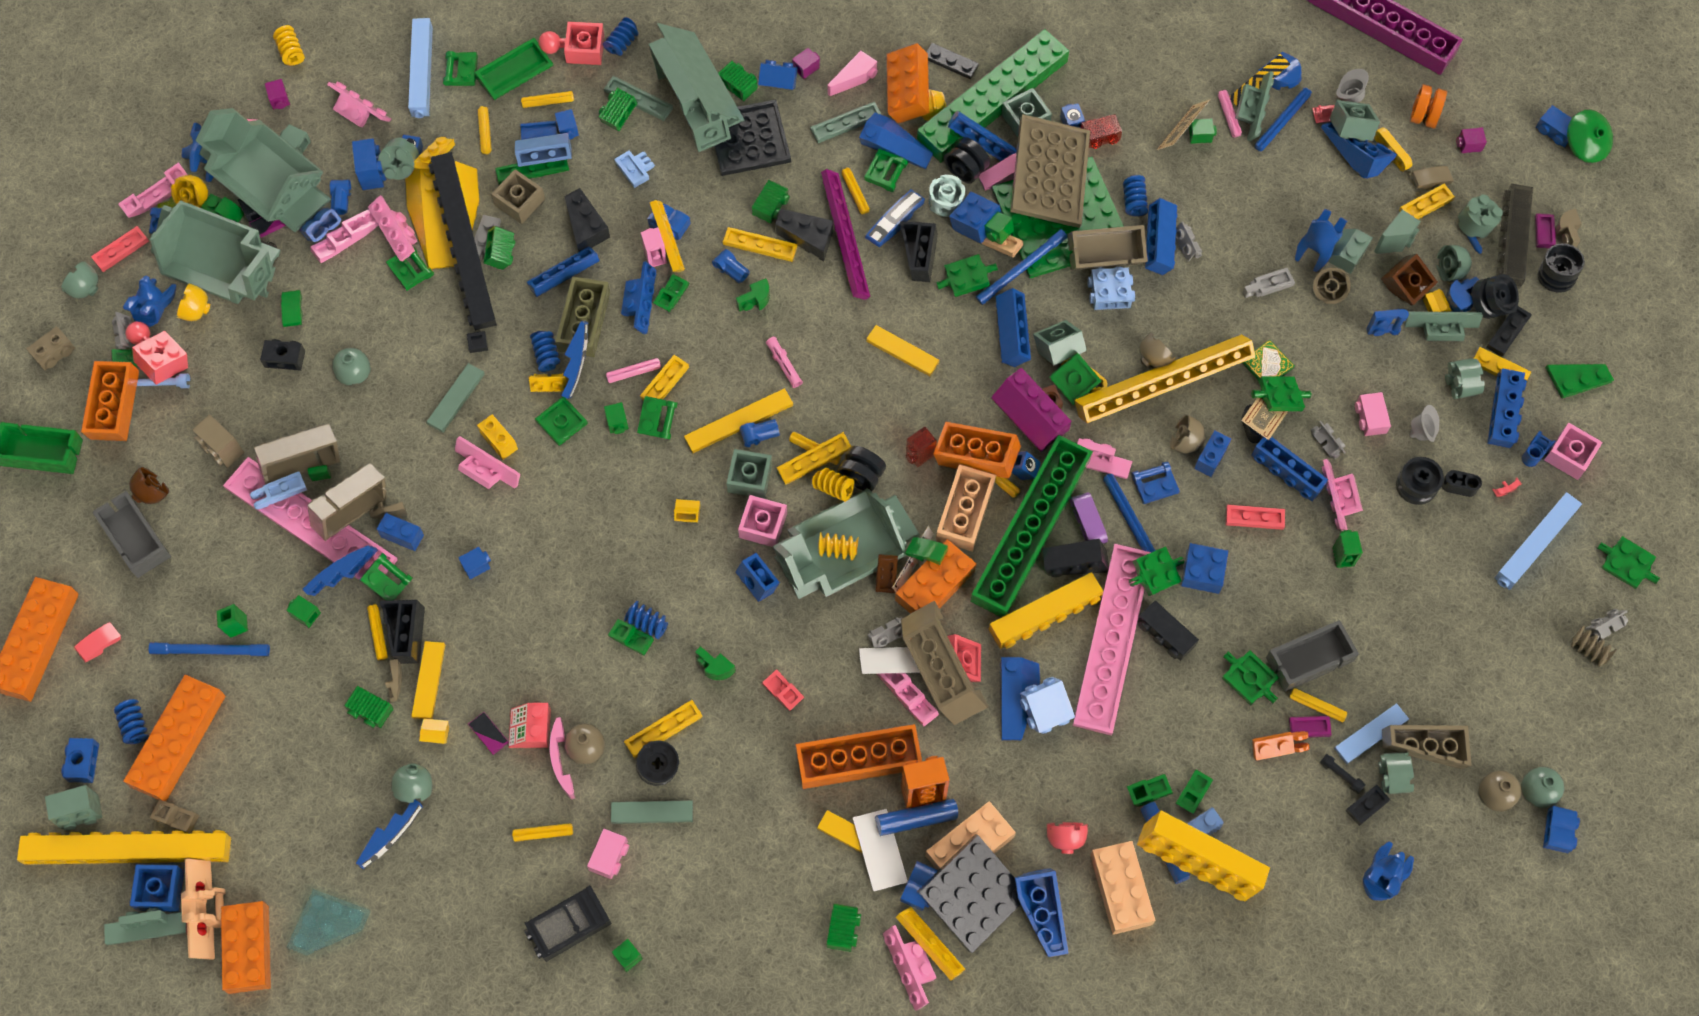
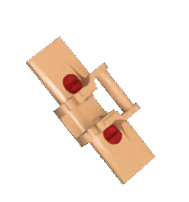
M185 859L186 889L181 893L182 922L186 923L188 958L213 960L215 959L214 928H221V906H224L223 895L225 894V889L212 888L211 861ZM213 896H215L216 916L206 913L207 900L212 899Z

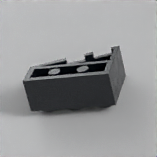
M581 188L564 196L578 252L588 246L593 248L610 238L608 226Z
M780 209L776 221V234L791 243L797 244L805 249L806 252L812 253L824 262L833 234V221Z
M900 221L912 281L930 282L938 237L936 223Z
M1100 539L1042 548L1044 568L1051 577L1089 574L1091 572L1107 573L1109 570L1107 550Z
M418 600L379 601L384 614L383 619L387 627V637L392 657L398 659L400 664L419 663L425 607Z

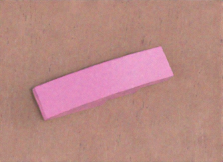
M368 209L343 221L342 227L326 234L325 240L310 246L311 252L322 263L362 239L379 225Z
M906 673L877 674L923 727L939 715L938 711L925 699L924 694L911 682V678Z

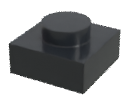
M485 331L467 334L470 353L488 351Z

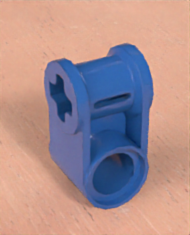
M1539 431L1523 453L1522 462L1528 467L1536 466L1556 441H1551Z

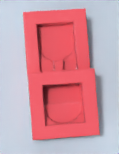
M109 622L74 646V649L86 663L101 655L103 649L118 642L121 639V635Z
M777 669L761 683L789 711L805 698Z

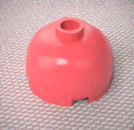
M1063 822L1064 824L1055 826V823H1048V840L1054 848L1061 849L1062 854H1073L1075 849H1079L1085 844L1088 824Z

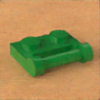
M447 51L445 56L447 60L446 74L443 78V84L445 86H475V71H477L478 62L477 52L455 53ZM454 61H458L457 78L452 77Z
M878 149L864 176V180L887 191L894 192L895 184L903 168H906L908 161ZM892 164H897L890 180H885Z
M414 246L415 251L408 258H412L422 271L419 274L407 261V258L404 261H400L396 255L386 261L387 266L406 291L434 275L432 269L428 268L419 257Z
M645 396L637 433L670 440L674 410L677 408L678 403ZM667 406L663 431L659 432L662 408Z
M381 553L359 581L384 601H393L413 577L409 574L406 575L391 563L385 554ZM381 564L401 580L398 585L378 569Z

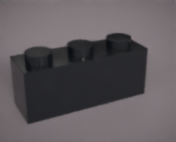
M1156 600L1139 615L1137 622L1140 629L1144 632H1149L1153 636V640L1158 645H1163L1168 649V654L1174 659L1177 658L1181 661L1199 641L1196 636Z

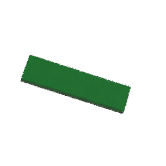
M566 159L520 167L516 163L497 167L495 170L500 185L514 170H517L528 179L569 171V166Z

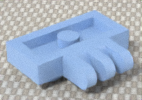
M629 150L614 160L615 164L635 188L649 180V175L646 172L655 165L653 162H650L651 159L649 157H646L647 154L645 152L633 156Z

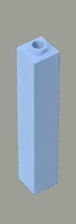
M430 18L412 19L408 108L411 117L416 118L429 116L433 32Z
M1566 492L1494 577L1501 587L1510 590L1579 509L1582 503Z

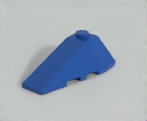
M876 112L866 121L859 137L861 145L877 151L878 149L887 151L923 169H927L933 156L929 149L894 120Z
M1332 123L1321 126L1322 130L1353 170L1358 172L1363 178L1368 179L1378 176L1397 155L1380 143L1374 145L1367 142L1368 140L1344 139L1339 136Z
M1001 657L1002 740H1022L1027 718L1029 717L1027 711H1024L1021 706L1020 700L1022 698L1020 693L1024 692L1028 686H1038L1040 684L1039 663L1022 657Z
M1049 868L1031 871L1015 877L1018 900L1047 956L1069 954L1056 871Z

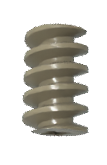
M1583 625L1572 638L1571 647L1579 645L1577 652L1586 650L1584 657L1592 655L1591 662L1598 659L1597 666L1600 667L1610 660L1617 649L1610 652L1612 645L1608 644L1603 647L1605 640L1602 639L1597 642L1598 635L1595 634L1590 637L1591 630L1583 632L1585 628Z

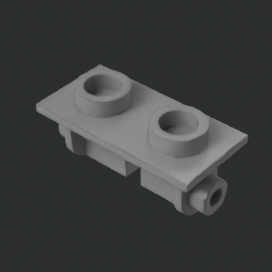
M1181 222L1176 228V240L1188 262L1193 256L1195 258L1201 257L1202 249H1200L1197 241L1193 242L1195 236L1191 227Z
M115 312L116 317L112 320L114 334L118 335L115 337L116 349L132 348L135 345L130 343L125 335L127 326L132 323L131 317Z
M1319 421L1322 426H1315L1311 429L1312 435L1320 444L1327 440L1328 443L1323 448L1330 458L1337 459L1341 451L1344 454L1346 453L1343 449L1345 444L1339 437L1337 439L1334 438L1332 435L1334 430L1328 423L1324 425L1322 421Z
M1612 609L1606 613L1607 616L1604 618L1592 620L1591 625L1585 629L1592 630L1593 633L1591 635L1597 634V640H1602L1612 634L1609 627H1611L1613 632H1616L1627 625L1628 619L1626 616H1623L1627 613V610Z
M897 617L886 623L887 629L880 626L867 634L874 648L884 647L888 643L903 637L902 617Z

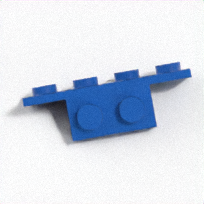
M646 261L642 265L641 278L626 281L621 311L623 316L635 315L634 328L642 334L648 333L656 269Z

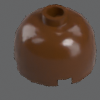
M145 467L139 468L130 478L131 496L138 503H159L169 493V489L164 482L161 486L156 479L157 475Z

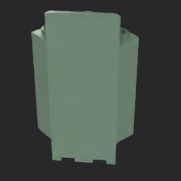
M657 23L664 38L649 44L657 78L660 80L666 77L678 97L682 113L691 127L696 149L698 152H701L731 139L729 127L744 121V118L695 32Z
M233 108L209 112L195 140L202 146L199 154L207 160L204 169L268 222L280 220L292 231L296 232L332 200L316 187L321 181L320 177L323 171L261 120L248 121Z
M180 200L173 208L166 205L163 206L156 232H153L150 238L152 244L151 253L155 254L162 275L187 285L189 283L202 288L205 292L239 304L243 297L254 301L258 295L265 298L268 297L269 292L266 288L268 282H272L276 268L273 266V263L279 257L280 249L262 243L258 230Z
M866 489L852 496L848 501H842L787 529L790 537L773 546L776 553L774 558L781 565L783 573L789 584H792L798 599L818 589L827 597L877 571L879 554L898 556V560L906 556L905 548L907 543L912 541L913 537H920L896 495L884 500L883 498L880 499L877 493ZM820 532L823 538L829 533L830 539L833 538L834 534H837L838 540H840L842 535H845L846 541L852 536L854 542L859 537L857 555L854 560L851 561L849 555L844 560L842 554L836 559L834 553L828 558L826 552L820 557L818 551Z

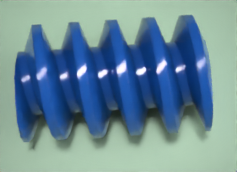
M624 17L618 26L615 27L614 31L611 32L610 36L606 38V41L603 42V47L611 54L622 56V51H626V46L631 44L630 41L635 40L634 36L639 35L636 24L630 18Z
M1141 175L1130 176L1123 182L1125 212L1130 216L1140 217L1148 213L1145 177Z
M537 331L530 335L536 363L540 372L552 371L560 363V359L557 358L559 356V353L556 351L557 346L554 345V334L549 331Z
M636 601L627 611L624 622L628 620V624L635 625L637 629L641 628L643 632L648 631L650 636L655 635L656 639H660L668 627V622H665L666 616L663 615L659 619L658 611L652 615V608L645 611V604L638 608L639 601Z
M136 699L123 701L114 708L116 720L119 722L118 727L121 729L120 734L123 736L122 741L125 744L142 743L147 741L149 737L148 734H144L147 732V728L142 727L145 725V721L140 720L143 714L137 713L141 710V707L135 706L139 703Z

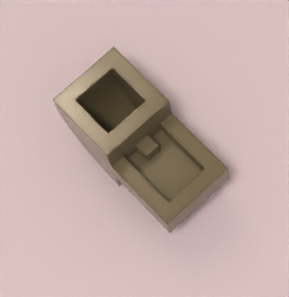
M1576 209L1565 212L1555 227V236L1562 235L1563 244L1566 243L1577 247L1580 243L1577 231L1582 225Z

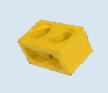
M493 414L477 425L482 437L502 460L518 450L513 437Z

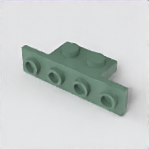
M1272 71L1263 76L1260 89L1248 84L1243 86L1235 118L1251 124L1247 141H1252L1261 133V121L1266 114L1264 109L1270 98V95H1268L1269 90L1274 83V72Z
M1408 312L1409 316L1405 321V327H1423L1426 341H1464L1465 333L1463 328H1479L1483 315L1481 312Z
M159 908L148 909L145 913L127 912L126 916L119 917V922L104 924L106 945L186 933V923L182 922V912L166 914Z

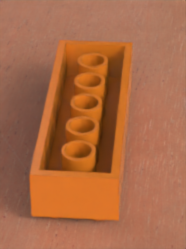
M38 577L34 578L0 653V694L29 702L32 701L79 594L71 586Z
M184 675L123 782L130 788L166 802L226 696L218 688Z
M915 724L796 744L803 789L902 773L903 766L907 762L913 760L922 762Z

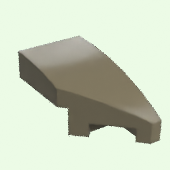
M383 502L377 504L378 509L369 512L371 518L382 519L385 513L397 518L407 516L403 502L387 507L384 506Z
M398 659L390 661L393 681L385 682L389 690L390 702L397 701L401 689L402 668Z

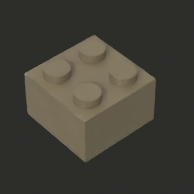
M514 170L491 194L494 205L521 224L545 200L543 188L517 170Z
M210 414L192 429L196 435L194 439L200 444V448L206 454L210 453L213 456L212 459L219 466L223 464L228 468L244 454L237 440Z

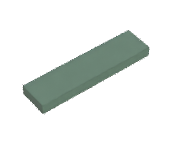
M615 76L610 79L604 88V92L608 94L615 91L617 87L635 97L638 102L636 108L662 121H665L673 109V105Z
M872 102L810 127V130L817 143L865 125L866 121L875 112L881 114L876 103Z
M468 363L427 420V424L444 433L485 375L484 371Z
M693 801L611 802L612 824L693 822Z

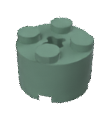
M404 138L391 139L384 146L378 157V161H381L382 172L385 177L401 180L410 176L415 169L414 161L419 156V152L413 143L406 141Z
M1487 195L1474 197L1459 213V227L1467 236L1480 237L1479 239H1483L1499 224L1503 211Z
M1469 358L1448 363V374L1445 375V382L1447 385H1451L1453 399L1476 396L1483 393L1485 383L1480 378L1483 370L1477 359Z
M1409 752L1380 755L1378 768L1379 774H1384L1383 781H1381V788L1384 793L1399 794L1414 791V784H1410V780L1414 778L1411 757L1408 756Z

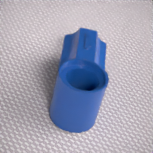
M350 180L330 181L331 209H334L338 215H344L348 212V197L351 196V193H349V190H351Z
M724 249L712 261L716 269L719 268L721 273L725 272L738 283H742L750 274L749 270L739 263L728 249Z
M775 419L759 424L746 423L740 427L745 447H751L752 444L758 445L763 440L780 436Z

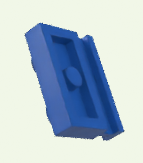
M556 121L520 124L521 140L557 134Z

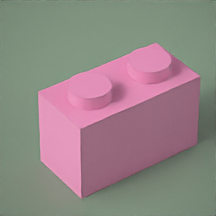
M649 228L641 232L647 262L653 267L666 264L665 246L659 228Z
M1383 393L1360 395L1355 403V411L1360 415V430L1364 431L1365 436L1387 434L1391 424Z
M603 829L587 865L589 871L612 879L613 875H617L621 867L619 861L622 856H626L629 849L627 838Z

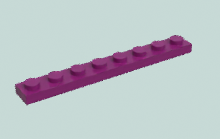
M825 169L821 172L823 184L831 209L853 297L866 300L871 296L840 177L837 172Z

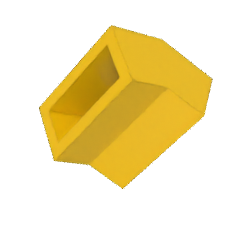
M1438 289L1424 295L1423 301L1428 312L1452 311L1442 290Z
M676 499L674 521L698 523L700 501Z
M424 718L419 741L446 744L449 722Z

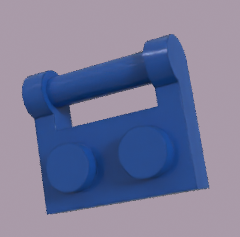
M1397 309L1374 312L1366 328L1368 335L1381 336L1385 333L1398 335L1401 331L1402 323L1409 316L1408 311ZM1396 319L1395 323L1391 324L1392 320Z
M1168 461L1151 469L1131 473L1143 504L1180 492ZM1163 472L1166 476L1146 483L1141 481V479Z

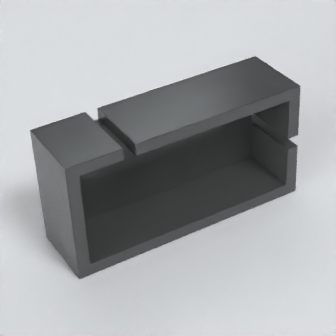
M127 491L111 500L119 511L115 512L107 502L92 512L129 569L137 578L171 557Z
M1339 620L1270 650L1266 659L1273 672H1278V681L1284 692L1332 672L1337 667L1339 669L1354 662L1359 653Z

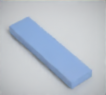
M1396 703L1338 744L1334 750L1347 765L1382 740L1383 728L1389 725H1403L1409 718Z

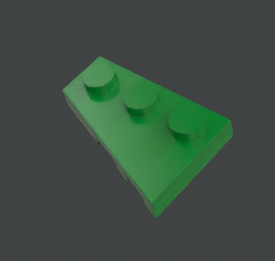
M1606 364L1546 365L1545 367L1562 399L1614 381Z

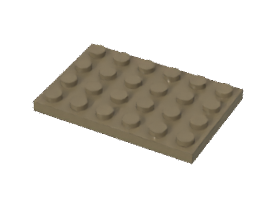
M1022 114L1019 125L1010 212L1080 228L1083 216L1090 130Z

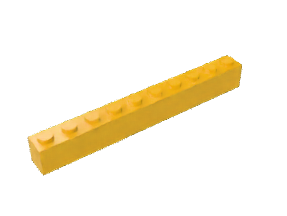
M1241 334L1175 360L1166 366L1157 367L1075 399L1078 416L1086 423H1089L1255 358L1252 340Z
M215 830L213 833L192 831V834H184L183 831H172V834H164L161 831H152L151 834H144L139 831H133L131 834L110 832V835H103L101 832H90V835H82L79 832H70L69 835L51 832L49 835L42 836L40 833H28V836H20L17 860L22 864L185 862V859L229 862L231 837L221 830Z

